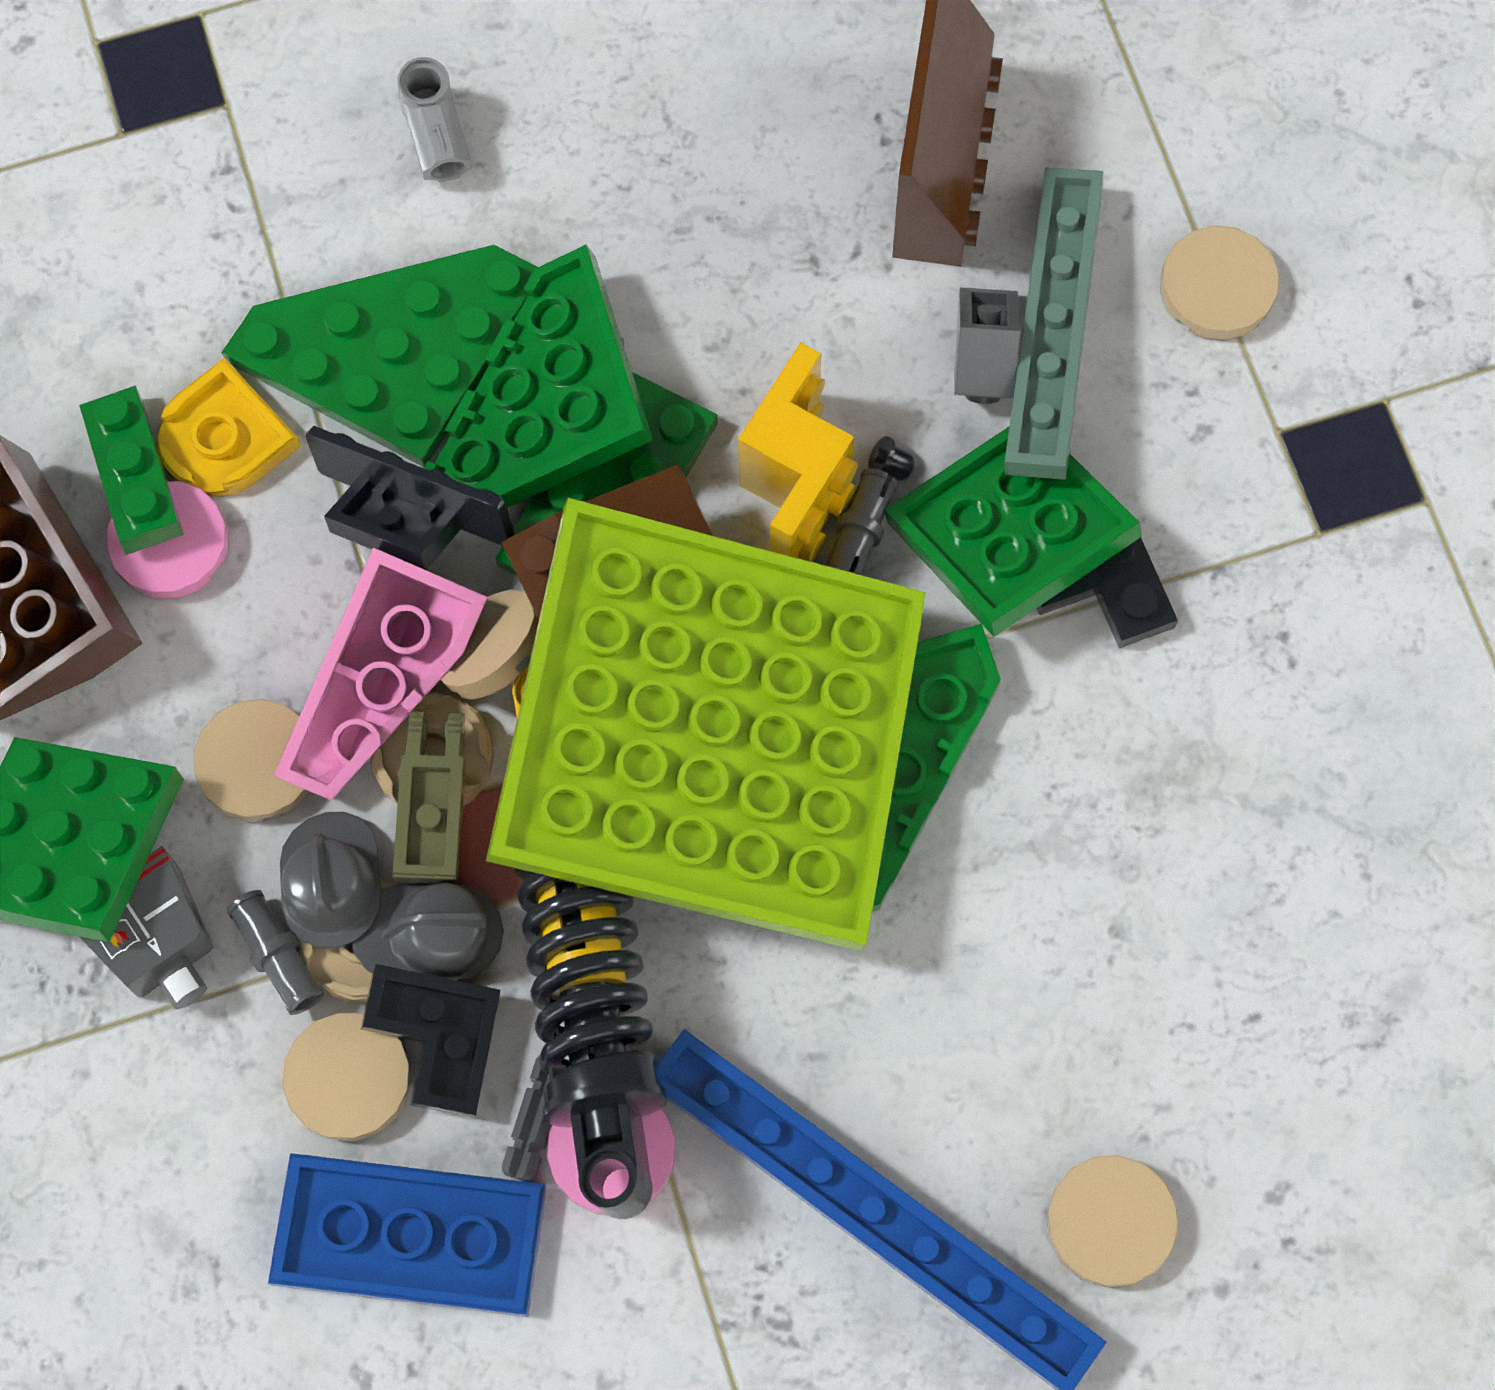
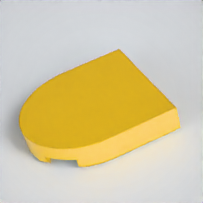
M225 357L179 392L166 405L161 415L162 421L157 438V450L161 462L174 481H181L200 488L209 497L229 496L251 487L301 447L298 437Z

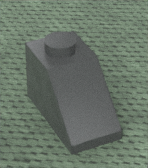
M960 287L954 395L965 396L969 401L980 404L996 403L1001 398L1013 399L1021 333L1018 291Z

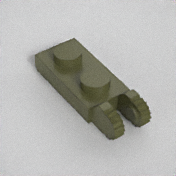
M410 711L406 754H401L393 860V879L395 882L434 884L446 882L458 884L466 761L463 756L465 717L463 713L449 712L448 720L445 723V756L425 755V745L428 738V721L426 720L425 712Z

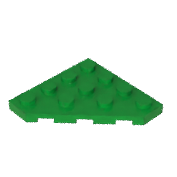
M587 244L533 270L523 288L528 295L514 321L506 319L484 358L489 364L475 391L467 389L445 428V431L450 435L435 463L427 461L424 466L425 469L442 471L453 480L479 490H491L505 501L507 507H511L653 441L596 256Z
M490 245L252 306L221 353L237 369L424 468L426 462L430 461L447 435L445 428L467 389L475 391L489 366L484 358L506 319L514 321L528 296L523 288L533 270L538 267L496 245Z
M982 624L917 643L872 912L880 910L999 688L1001 678Z

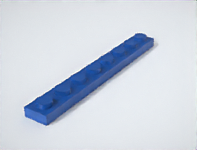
M684 1029L658 1062V1067L655 1071L656 1077L661 1086L665 1088L668 1101L1055 1390H1074L1107 1341Z

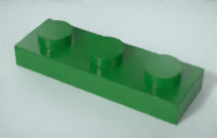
M136 385L80 404L79 407L118 540L125 554L128 555L184 535L146 409Z

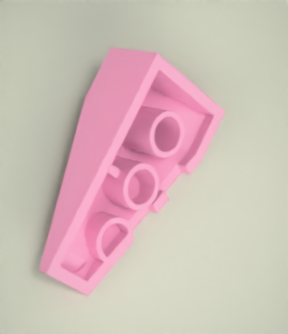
M373 548L274 776L324 798L333 800L405 720L410 711H413L463 655L488 597Z

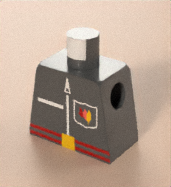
M161 846L150 853L110 943L80 938L138 998L147 995L160 986L173 1007L181 1009L198 1000L207 991V986L192 964L208 954L213 949V945L181 869L165 848Z

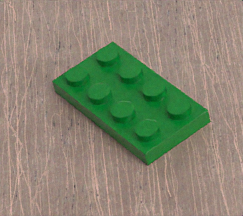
M632 372L653 441L534 495L513 528L515 535L562 511L568 498L585 502L675 465L680 466L686 478L718 425V415ZM502 546L496 556L497 565L517 576Z

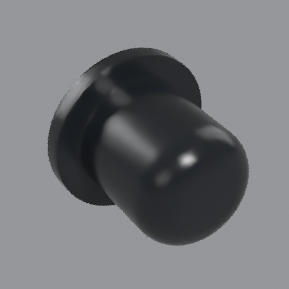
M888 436L882 437L876 443L868 462V468L882 470L888 473V476L894 477L897 480H904L909 477L915 465L914 456L910 452L896 447L894 439Z

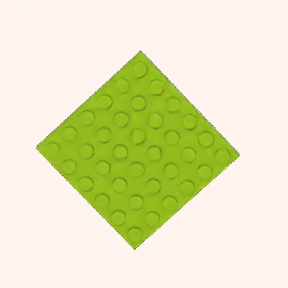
M568 498L563 508L486 861L860 951L867 945L926 592Z

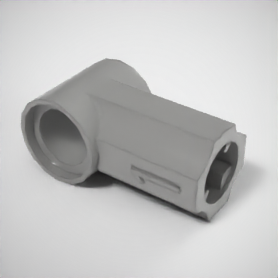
M418 57L408 61L398 74V90L402 111L408 122L424 180H435L439 183L457 179L465 171L472 169V161L451 93L449 74L440 62L429 57ZM422 89L437 91L434 96L428 99H420L413 96Z

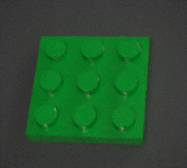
M1009 427L884 509L887 523L993 637L1142 537L1140 522L1070 453L1066 480L1005 475V455Z
M14 737L0 765V920L110 943L183 783L184 778L177 768L165 764Z

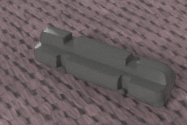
M539 1056L535 1060L530 1076L533 1086L532 1088H526L511 1135L512 1140H515L513 1147H507L501 1166L502 1172L506 1176L525 1182H533L536 1179L542 1160L538 1153L540 1149L546 1148L549 1131L552 1127L543 1118L542 1108L545 1104L543 1091L549 1081V1075L542 1070Z

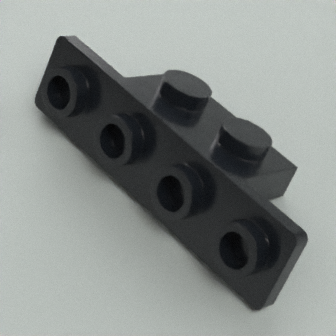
M312 426L305 434L317 470L324 476L350 485L346 492L324 515L330 533L367 548H375L424 570L431 566L460 530L503 546L501 542L515 535L505 501L491 490H479L453 480L442 471H430L404 461L393 452H381L365 446L344 433L334 434L322 428Z

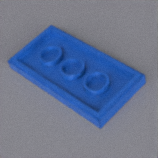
M290 1153L268 1284L279 1287L528 1317L547 1187L541 1183Z

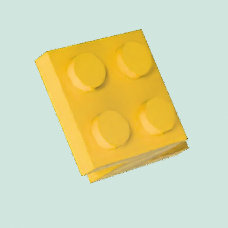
M800 342L737 439L739 486L780 508L770 523V551L813 562L825 542L826 534L821 531L832 514L839 517L840 514L845 512L853 499L857 486L852 484V479L857 470L858 463L853 461L854 436L821 419L825 407L820 402V395L825 386V379L821 378L822 353Z

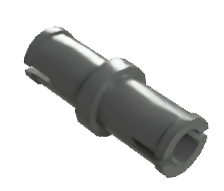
M867 468L862 471L860 482L848 512L840 514L835 529L838 532V537L826 566L859 575L862 574L872 547L880 545L884 535V529L881 526L885 516L884 509L889 506L893 493L896 492L898 482L894 477L889 478L887 484L884 485L888 473L873 468Z
M261 890L249 891L236 898L228 906L227 913L234 920L253 951L250 960L258 972H266L285 1003L288 1013L290 1015H297L305 1012L324 997V991L321 986H318L298 953L300 943L293 932L284 931L267 904Z

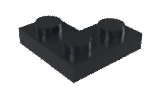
M1141 538L1037 608L1039 615L1096 595L1119 648L1172 630L1178 622Z
M375 964L360 1030L423 1042L410 1103L411 1106L471 1118L476 1116L501 990Z

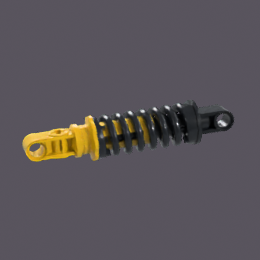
M529 666L525 667L521 671L522 673L517 676L518 678L514 681L512 688L516 719L518 718ZM514 868L516 874L523 880L517 892L520 907L527 912L521 925L525 940L532 945L526 956L528 970L536 977L530 989L533 1004L541 1010L534 1023L535 1031L538 1038L546 1043L539 1055L540 1066L544 1073L549 1075V1081L543 1091L545 1100L542 1108L544 1121L554 1126L572 1127L579 1187L583 1196L610 1217L616 1219L635 1217L647 1207L653 1191L642 1117L664 1107L667 1103L665 1088L661 1086L656 1077L655 1071L658 1067V1060L654 1053L644 1050L627 1051L626 1049L646 1042L653 1035V1026L648 1019L639 1016L622 1017V1015L641 1009L648 1002V993L643 986L627 983L626 981L637 976L644 967L642 957L638 953L622 950L623 947L632 944L639 935L637 924L634 921L617 917L626 913L633 906V896ZM627 1169L629 1181L624 1192L615 1198L605 1199L603 1186L607 1177L616 1170Z

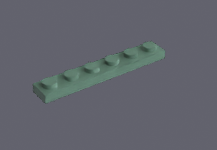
M1045 167L1005 455V475L1066 480L1103 192V171Z

